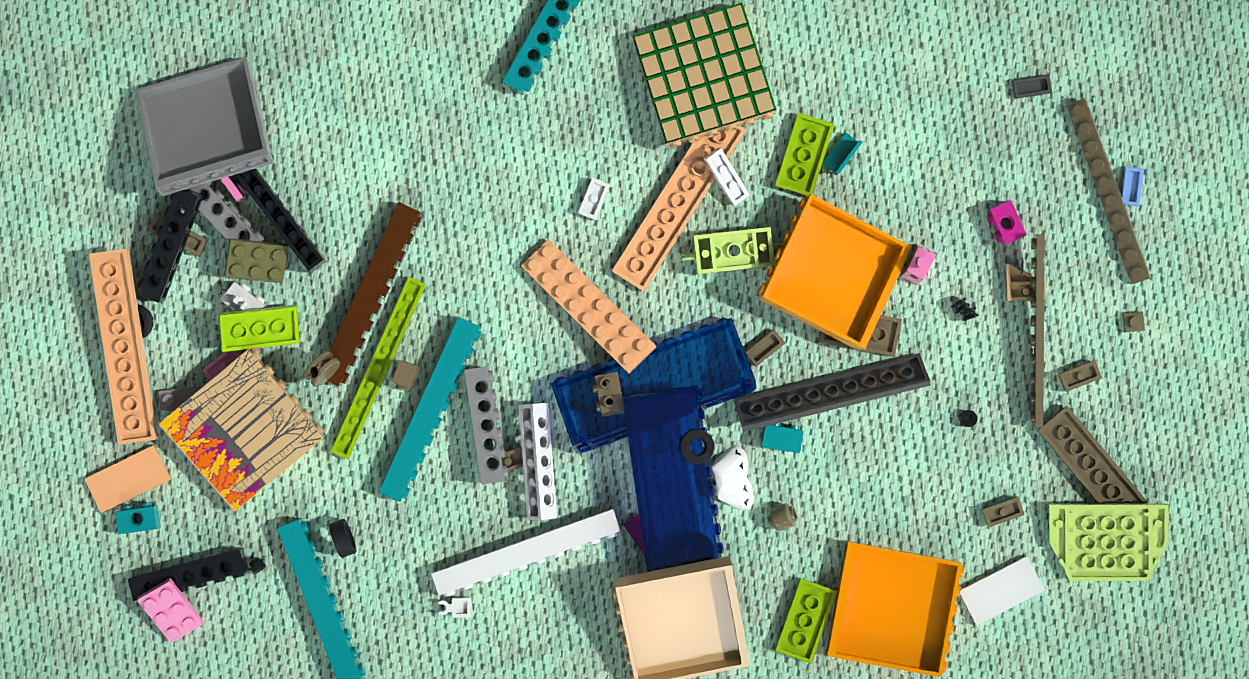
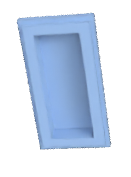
M1124 167L1121 196L1125 205L1140 206L1144 173L1142 168Z

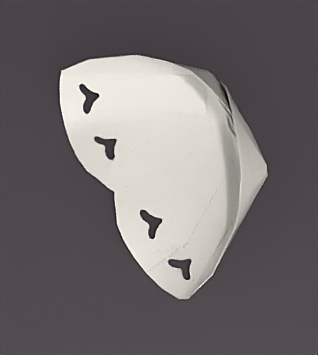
M734 445L720 454L711 467L713 470H710L709 483L715 497L723 503L737 509H750L754 496L751 483L747 478V454L739 445ZM712 479L716 481L715 487L712 485Z

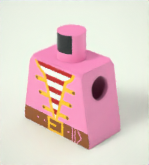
M916 244L900 277L918 285L925 279L936 254Z

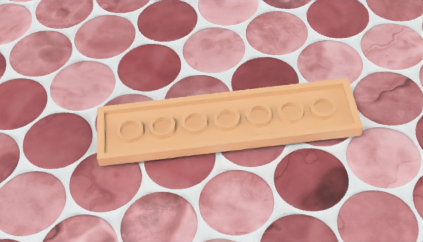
M549 239L521 265L628 374L656 348V345Z

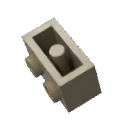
M399 360L398 366L393 367L390 376L393 378L392 383L396 384L395 388L404 391L414 389L422 367Z
M618 372L595 376V382H592L593 392L598 393L599 400L595 401L597 412H601L602 417L625 413Z

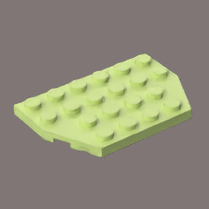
M1049 504V543L1069 581H1149L1154 568L1159 562V558L1168 545V504Z

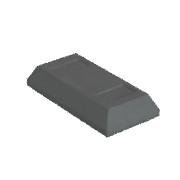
M1050 74L1011 80L1014 99L1052 93Z

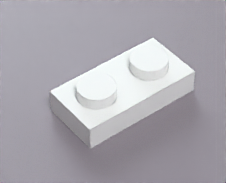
M592 177L578 214L596 220L610 184Z

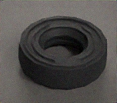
M692 429L686 432L679 444L683 458L693 464H702L708 461L715 450L712 436L701 429ZM694 439H700L704 443V450L700 454H694L690 450V443Z

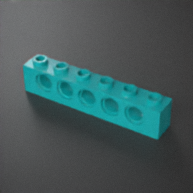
M580 0L547 1L502 81L504 85L522 95L526 91L529 92L534 84L532 82L534 75L538 76L543 68V65H541L543 59H548L550 56L552 43L559 40L562 34L560 32L561 27L568 24L571 18L569 13L572 8H577ZM559 2H565L567 7L564 10H558L556 5ZM551 18L558 21L554 27L547 25V21ZM540 35L548 37V41L544 44L539 43L537 39ZM530 52H537L539 54L538 58L530 60L528 58ZM522 68H527L529 74L526 77H521L519 71Z

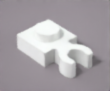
M453 597L452 603L446 600L438 602V604L446 606L445 611L438 612L439 615H446L448 612H452V618L472 617V597Z

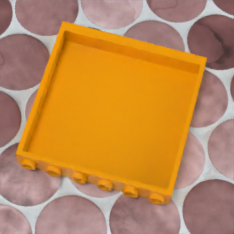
M810 194L807 197H803L798 205L800 210L798 214L793 216L790 222L792 227L790 231L785 233L782 239L784 244L782 248L777 250L774 256L776 261L774 266L771 265L766 273L768 278L766 283L763 282L758 290V293H760L758 299L858 351L865 350L912 246Z
M846 540L826 655L942 677V673H945L947 668L945 656L950 651L949 635H952L954 630L952 618L957 613L955 601L961 591L959 579L964 574L962 563L955 560Z

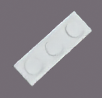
M718 147L703 158L731 205L736 206L749 196L748 191L721 148Z

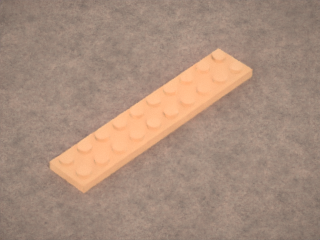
M737 126V129L726 132V130H723L714 137H700L699 141L692 143L612 270L613 273L643 292L646 290L715 180L714 175L703 158L719 147L728 159L744 135L745 128Z
M129 248L90 253V265L118 445L156 440L158 437Z

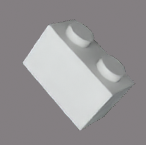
M234 282L220 299L234 311L268 307L264 304L266 300L259 294L254 296L249 291L251 288L244 282Z

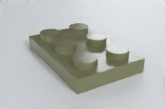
M230 238L224 276L283 283L289 246L287 244Z

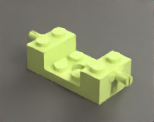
M771 227L694 235L693 252L681 253V255L684 257L682 261L694 260L697 275L750 268H766L771 265L774 266V251L782 248L777 246H783L784 242L773 243ZM736 245L739 248L740 252L737 256L729 254L730 246Z

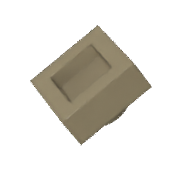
M1143 311L1122 314L1124 333L1145 331Z

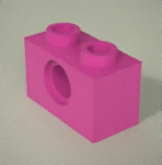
M1011 200L987 210L988 215H986L988 223L995 228L994 236L998 243L1001 242L1002 245H1005L1027 235ZM1002 219L1008 220L1009 227L1007 229L1001 226Z

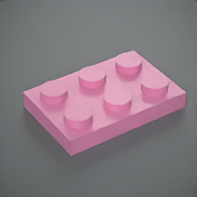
M171 578L137 598L139 604L170 643L203 625L204 620Z

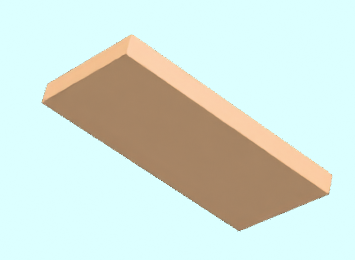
M155 445L85 478L87 486L101 513L171 480Z

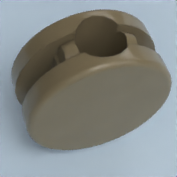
M325 351L310 363L304 372V377L307 380H311V384L314 387H319L334 375L340 366V361L337 358H333V354L330 351Z

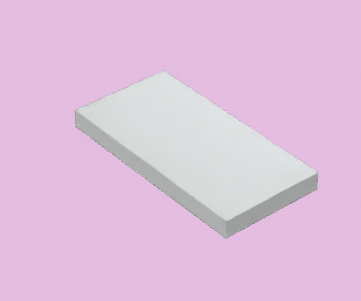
M1024 556L962 588L960 595L975 625H979L1045 590L1028 556Z

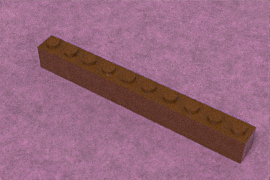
M398 202L329 350L333 354V358H337L340 361V366L334 375L327 380L328 382L337 386H341L342 383L346 384L350 376L347 372L350 366L353 367L358 358L356 353L365 344L366 331L370 332L374 324L372 318L374 314L379 313L382 307L380 301L383 296H387L390 290L388 284L397 275L398 269L396 267L398 262H402L405 258L406 252L404 249L407 244H411L414 238L412 232L415 227H419L422 221L420 211Z

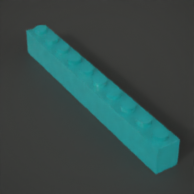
M461 317L457 318L379 493L399 502L403 498L406 499L411 490L408 488L410 481L414 482L419 471L416 468L419 463H423L426 457V453H424L426 446L430 447L433 442L434 436L432 433L434 428L438 429L442 422L440 415L442 411L446 412L450 404L448 400L450 393L454 394L457 389L458 383L455 382L458 376L462 377L466 366L463 364L466 358L470 359L474 351L471 347L473 342H478L482 331L479 330L481 326Z
M301 518L278 527V532L336 679H365V668L363 664H359L357 659L359 657L358 650L355 646L352 647L350 639H352L350 630L348 628L345 629L343 624L345 621L344 615L341 610L338 611L337 597L334 592L331 593L329 586L331 583L328 575H324L322 571L324 565L321 558L317 557L314 551L317 548L314 540L310 539L307 533L310 532L307 522H303Z

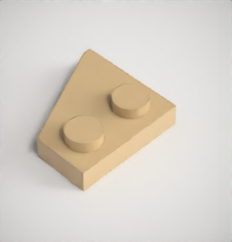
M1005 264L1006 301H1030L1031 296H1034V288H1031V277L1034 276L1010 264ZM1044 281V300H1046L1045 281Z

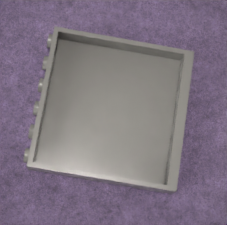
M246 57L236 58L226 63H219L206 69L182 74L179 77L162 80L152 85H145L135 90L154 185L161 196L274 163L252 67Z

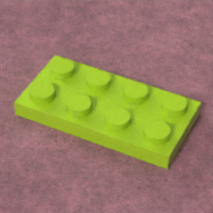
M801 113L797 114L775 187L804 196L813 195L835 124Z
M296 305L218 313L222 352L299 343L298 311Z
M800 578L775 651L812 664L837 590Z

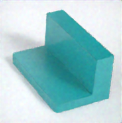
M845 132L822 164L838 175L860 147L862 141H857Z

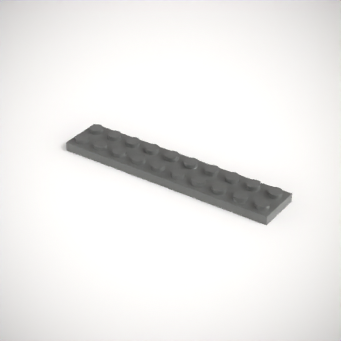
M920 353L735 398L734 404L742 431L745 432L931 386Z

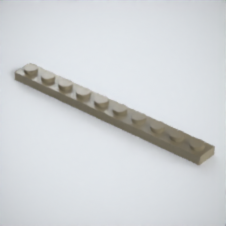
M1083 98L1067 104L1131 285L1150 279L1149 270L1087 99Z
M1034 234V238H1031V250H1034V257H1031V269H1034V277H1031V288H1034V296H1031L1030 304L1031 308H1034V315L1030 317V325L1034 327V335L1030 336V345L1034 346V354H1030V365H1033V373H1030V384H1033V392H1030V403L1033 404V411H1030V423H1033L1035 428H1043L1045 234Z

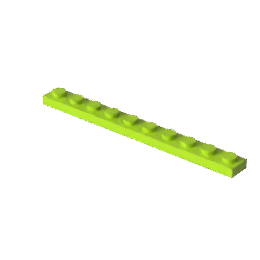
M408 276L332 447V453L345 459H350L427 284Z

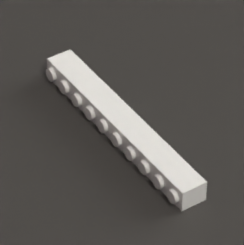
M611 508L434 571L431 575L438 595L444 594V597L455 594V590L462 588L464 591L474 587L473 583L480 581L481 584L491 581L493 576L498 575L500 578L509 575V571L515 568L517 571L528 568L527 564L532 562L535 565L545 562L546 557L553 556V558L564 555L563 551L571 549V552L582 549L581 545L589 543V545L599 543L602 537L607 536V539L616 537L621 529L614 509Z

